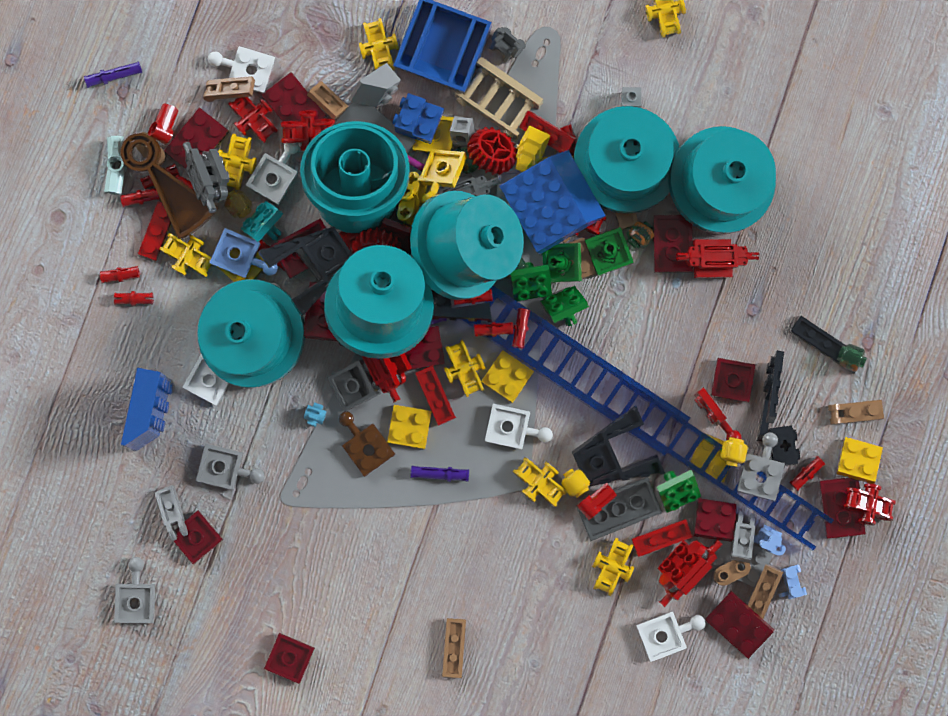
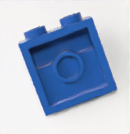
M408 93L406 98L402 97L399 108L402 109L400 114L396 113L392 124L395 125V132L431 144L444 113V108L427 103L426 99Z

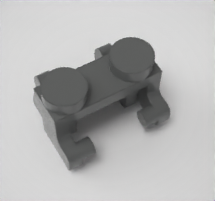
M501 27L495 30L491 38L493 42L489 49L494 51L497 48L505 55L504 61L508 63L512 57L516 58L525 49L526 44L522 39L514 37L509 28Z

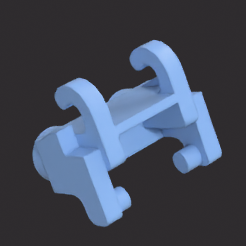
M764 524L759 534L754 535V542L760 544V547L770 553L780 556L786 550L785 546L781 545L782 533Z
M799 564L780 569L783 571L782 577L784 578L787 592L779 593V598L788 595V599L807 595L806 588H801L797 575V573L801 572Z

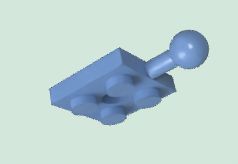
M224 228L210 260V264L245 279L251 265L262 268L263 272L269 276L274 275L278 270L277 264L268 268L264 261L255 258L260 242H256ZM237 248L240 250L238 258L230 257L232 249Z

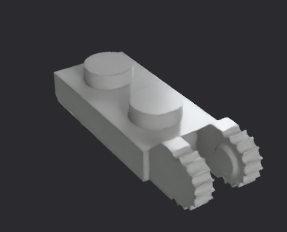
M171 485L155 492L162 519L171 540L177 539V534L173 527L178 524L183 536L188 535L175 487Z
M739 511L734 530L731 559L750 563L755 534V514H750L749 524L742 523L744 518L743 512Z

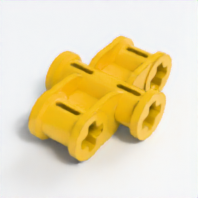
M653 0L654 6L645 5L648 22H651L652 19H658L662 38L669 34H681L677 14H686L684 0Z
M381 18L371 23L364 22L363 26L368 43H359L362 58L366 59V56L372 55L375 70L386 63L392 70H395L389 51L393 49L399 50L395 33L386 38Z
M233 133L228 153H224L220 149L218 151L219 155L223 158L225 170L229 173V182L226 186L234 187L236 190L241 188L244 171L253 174L256 167L257 158H248L252 144L251 137L247 139L238 137Z
M410 172L408 187L399 203L397 212L399 220L403 221V224L408 227H412L414 218L420 209L419 206L423 205L422 198L427 188V185L420 184V175L417 172Z
M169 233L168 240L159 250L177 260L171 268L185 276L187 268L190 267L197 273L207 277V272L212 265L210 264L211 257L199 251L200 247L204 246L205 243L193 235H190V240L188 243H185Z
M463 339L460 340V343L453 346H445L453 364L450 368H444L450 384L453 383V380L459 378L466 397H469V394L478 390L483 391V385L476 372L479 369H486L480 354L478 353L475 357L470 358Z
M524 457V461L518 469L513 470L517 477L529 485L521 492L533 502L536 501V497L540 494L547 502L556 507L560 498L567 494V491L552 479L559 472L547 462L544 463L545 466L541 470L532 461Z
M615 538L608 556L602 555L600 551L598 552L592 567H598L602 570L593 589H600L608 593V596H611L619 577L625 579V582L628 583L634 566L629 567L625 563L633 548L632 544L627 545L618 541V538Z

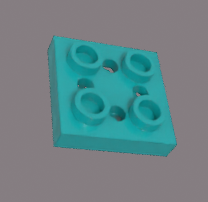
M265 201L258 205L256 212L243 222V226L240 229L256 242H259L265 234L273 241L277 240L278 237L275 234L281 236L282 232L274 224L281 218L283 213Z

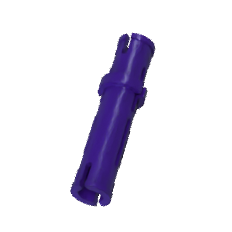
M137 61L106 71L104 69L100 70L99 73L84 76L87 88L102 83L106 85L109 81L142 73L140 62Z
M411 466V478L447 480V482H451V480L469 482V469Z

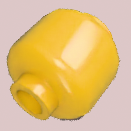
M729 437V440L723 442L721 459L726 461V465L737 467L738 464L745 462L748 446L744 444V440Z
M572 468L563 474L565 478L561 484L569 496H576L578 498L589 490L590 481L581 470L574 471Z

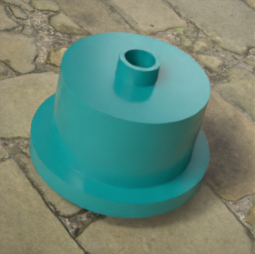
M623 106L598 114L584 127L576 143L574 161L602 208L617 213H638L656 206L670 193L669 169L673 157L680 147L672 129L658 115L639 107Z
M351 121L333 125L312 139L302 156L300 173L306 196L329 225L343 232L361 233L362 230L367 231L369 228L372 230L379 228L384 218L390 219L398 202L402 199L408 187L410 167L404 146L391 132L376 124Z
M711 127L694 134L677 150L669 169V190L677 210L689 223L709 233L731 234L753 225L768 210L775 193L776 166L770 150L755 135L733 127Z
M448 191L437 194L420 207L411 229L412 256L420 266L426 284L436 293L449 299L464 300L485 293L494 285L496 280L508 276L515 270L523 253V231L517 215L505 201L493 195L474 196L463 191Z
M386 245L369 246L349 257L330 280L324 302L325 318L334 337L350 351L369 358L395 357L415 347L426 335L432 321L434 309L431 288L426 284L418 263L401 249Z
M252 279L233 282L217 291L205 305L198 323V344L202 357L208 367L224 381L241 387H263L275 383L286 376L300 359L305 344L304 319L291 302L293 298L286 291L272 283Z

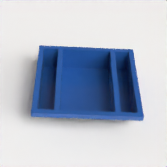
M419 0L393 66L465 93L490 34L492 22L433 0Z
M569 150L544 159L500 185L502 192L538 254L547 251L606 216Z
M137 368L121 441L122 446L138 451L159 437L160 432L164 431L165 421H163L164 413H167L169 409L167 398L168 394H172L173 383H171V379L161 372Z

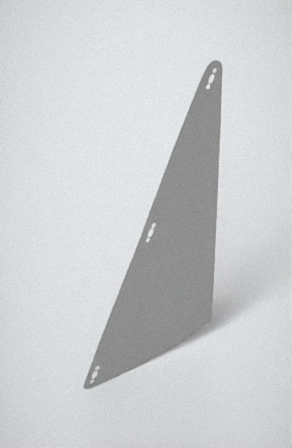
M542 27L536 30L528 39L525 49L518 55L507 75L543 98L541 107L539 109L536 107L531 108L530 111L556 126L561 43L560 36L556 30L551 27ZM545 39L550 40L551 43L549 46H545L543 44V41ZM542 46L546 47L545 56L537 60L535 56L536 51ZM533 60H537L539 62V65L537 67H533L531 65V62ZM505 86L500 87L487 111L494 115L509 95L510 89ZM520 96L516 97L500 120L510 126L525 105V100ZM483 117L476 131L479 128L483 129L485 126L488 129L493 127L495 130H498L499 127ZM518 126L516 131L519 132V138L515 139L513 137L511 141L516 144L520 143L525 134V131ZM547 145L542 157L553 156L554 149ZM468 147L465 149L464 152L467 155L465 166L467 168L468 165V172L472 174L474 179L480 176H484L487 180L497 177V173L492 175L491 172H487L485 174L484 169L479 170L478 165H473L474 160L469 159L470 154L467 153ZM461 171V174H460L459 177L464 176V175H467V174H466V173H463V172ZM497 185L490 187V195L497 197ZM522 228L524 247L521 260L515 270L522 269V265L527 262L533 263L534 267L543 265V253L538 254ZM506 277L496 280L490 288L493 301L487 302L491 306L492 322H513L514 326L517 319V309L530 310L527 324L529 329L526 332L523 349L512 347L514 329L513 334L496 335V337H492V335L475 337L474 324H492L485 320L470 322L467 319L453 321L447 318V321L431 325V327L439 326L445 364L433 367L456 419L438 426L432 413L425 449L388 443L396 455L365 477L342 447L354 435L348 427L342 426L339 422V415L344 411L334 392L325 408L327 413L322 425L317 423V426L314 428L281 492V501L286 505L294 507L384 508L437 505L475 500L526 489L529 485L517 477L513 470L518 469L523 463L524 457L532 461L534 436L525 435L522 450L485 442L493 404L529 411L530 417L527 427L534 428L543 307L540 301L544 300V297L514 302L512 281ZM451 299L452 308L472 305L471 303L454 305V299ZM463 339L470 358L475 357L479 353L486 368L476 371L481 381L502 350L532 369L534 373L513 403L483 383V391L478 390L469 394V397H466L459 378L453 380L451 384L447 378L444 368H450L453 364L445 346H453L460 343V340ZM355 354L349 365L358 360H363L362 356ZM425 368L405 372L406 382L396 388L401 398L399 401L393 403L389 392L383 393L380 389V395L348 410V412L353 414V423L359 431L362 432L368 426L374 424L387 442L394 405L432 411L415 374ZM506 421L502 424V429L505 432H510L513 429V424ZM370 444L365 445L363 448L364 454L371 456L374 453V447ZM411 466L469 469V482L453 480L447 482V480L411 478ZM307 468L312 469V474L309 476L305 474V469ZM302 476H307L308 483L306 487L299 490L297 488L298 480ZM294 490H298L300 492L299 497H294L292 495Z

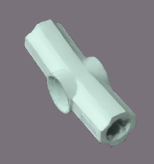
M123 136L107 137L108 170L104 192L113 195H121L124 173L127 170V166L122 161L120 153L124 141ZM120 161L121 167L113 169V164Z

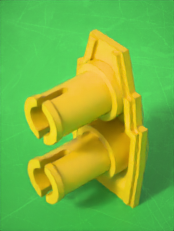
M529 126L517 147L515 169L524 172L536 165L545 152L550 135Z

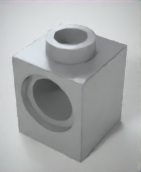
M622 87L621 107L633 106L641 108V87Z
M454 116L450 128L452 145L467 147L472 134L475 133L473 118Z

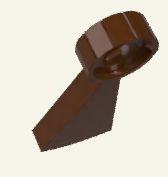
M135 133L123 141L120 151L122 161L132 170L149 172L178 239L182 240L193 234L212 218L216 212L209 213L207 206H203L202 201L198 200L192 188L158 165L161 158V148L153 137L144 133ZM143 143L148 148V157L143 161H136L132 154L133 148L137 144Z

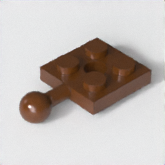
M345 411L339 415L340 424L348 427L354 435L342 447L364 477L396 455L374 424L360 432L353 423L354 416L351 412ZM370 444L374 447V453L371 456L364 454L363 448L365 445Z

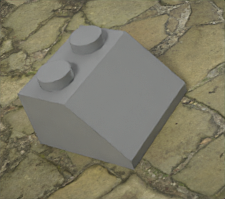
M386 63L360 79L348 99L350 102L377 107L382 103L385 105L391 101V95L398 90L397 86L401 79Z

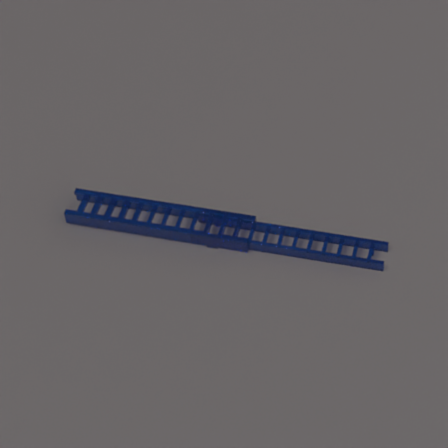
M495 286L490 288L493 301H487L490 303V306L492 307L497 298L506 304L495 320V323H504L513 309L516 311L518 308L528 309ZM531 310L528 320L537 324L538 327L522 350L512 347L514 329L513 334H509L506 340L499 335H496V337H492V335L484 336L610 422H613L627 412L637 397L646 401L650 405L641 417L643 422L654 407L666 415L653 436L640 429V427L626 433L662 457H665L666 454L670 455L811 551H814L816 546L802 536L806 531L810 530L815 522L814 518L818 516L823 521L829 523V525L834 521V519L781 484L779 485L776 501H772L766 512L754 505L758 497L752 496L750 501L737 494L739 482L733 490L721 483L731 466L726 465L717 479L706 473L705 470L717 452L722 451L723 445L690 424L688 421L691 417ZM458 319L473 330L474 324H481L482 321L470 322L467 319ZM546 330L554 338L539 360L536 361L528 354ZM559 340L570 346L571 349L554 373L543 364ZM577 351L588 359L573 381L569 383L559 375L574 352ZM594 362L603 368V371L586 394L575 387L590 363ZM607 372L618 378L619 382L602 405L591 396ZM621 386L634 394L621 414H618L609 408L608 405ZM671 418L682 427L669 447H667L656 438ZM687 429L698 436V438L684 458L672 449ZM705 440L714 449L700 469L688 460L701 441ZM758 472L756 476L763 480L761 483H764L766 480L765 474ZM783 494L794 500L795 503L781 523L770 516ZM799 505L812 513L797 534L786 525Z

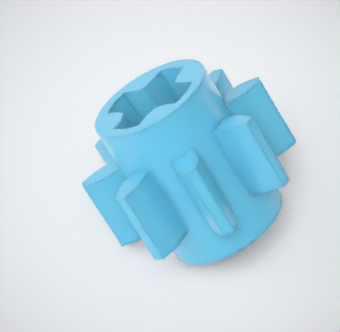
M314 402L313 406H307L304 419L308 420V425L316 427L317 423L323 424L327 411L322 410L323 405Z

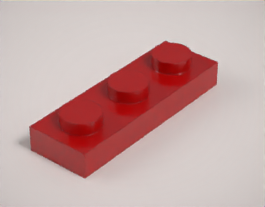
M527 111L519 126L525 132L529 126H532L549 134L550 138L547 145L560 153L566 150L570 152L577 140L531 111Z
M160 201L157 202L138 255L154 261L158 259L159 249L163 246L171 225L163 203Z
M433 365L416 372V377L438 426L456 419Z
M684 519L631 540L637 556L640 557L693 536L687 520Z

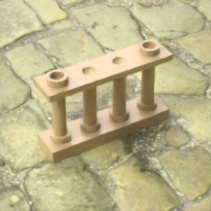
M480 57L477 61L479 72L467 87L465 93L462 94L458 90L455 92L456 101L463 107L469 106L501 128L507 137L518 139L519 132L516 129L523 121L527 111L534 107L537 109L541 107L543 98L483 57ZM489 75L494 78V83L481 102L477 104L469 98L482 79ZM505 86L510 89V93L493 115L485 110L498 89ZM520 96L525 100V105L509 126L500 119L514 99Z

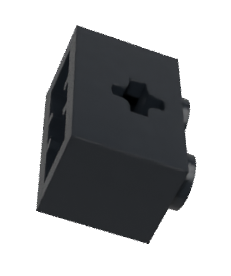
M792 425L769 428L768 433H774L778 437V443L771 451V459L785 463L784 466L798 464L800 451L795 446V441H797L796 429L793 430ZM783 441L786 445H789V448L786 449V452L784 451V448H780V445L783 444Z

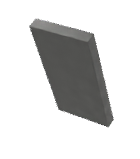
M352 102L335 122L336 125L344 122L361 121L381 126L398 138L404 146L406 153L416 143L413 138L396 133L393 122L373 106Z
M648 477L614 490L617 496L601 508L602 510L590 520L577 507L590 542L662 513Z

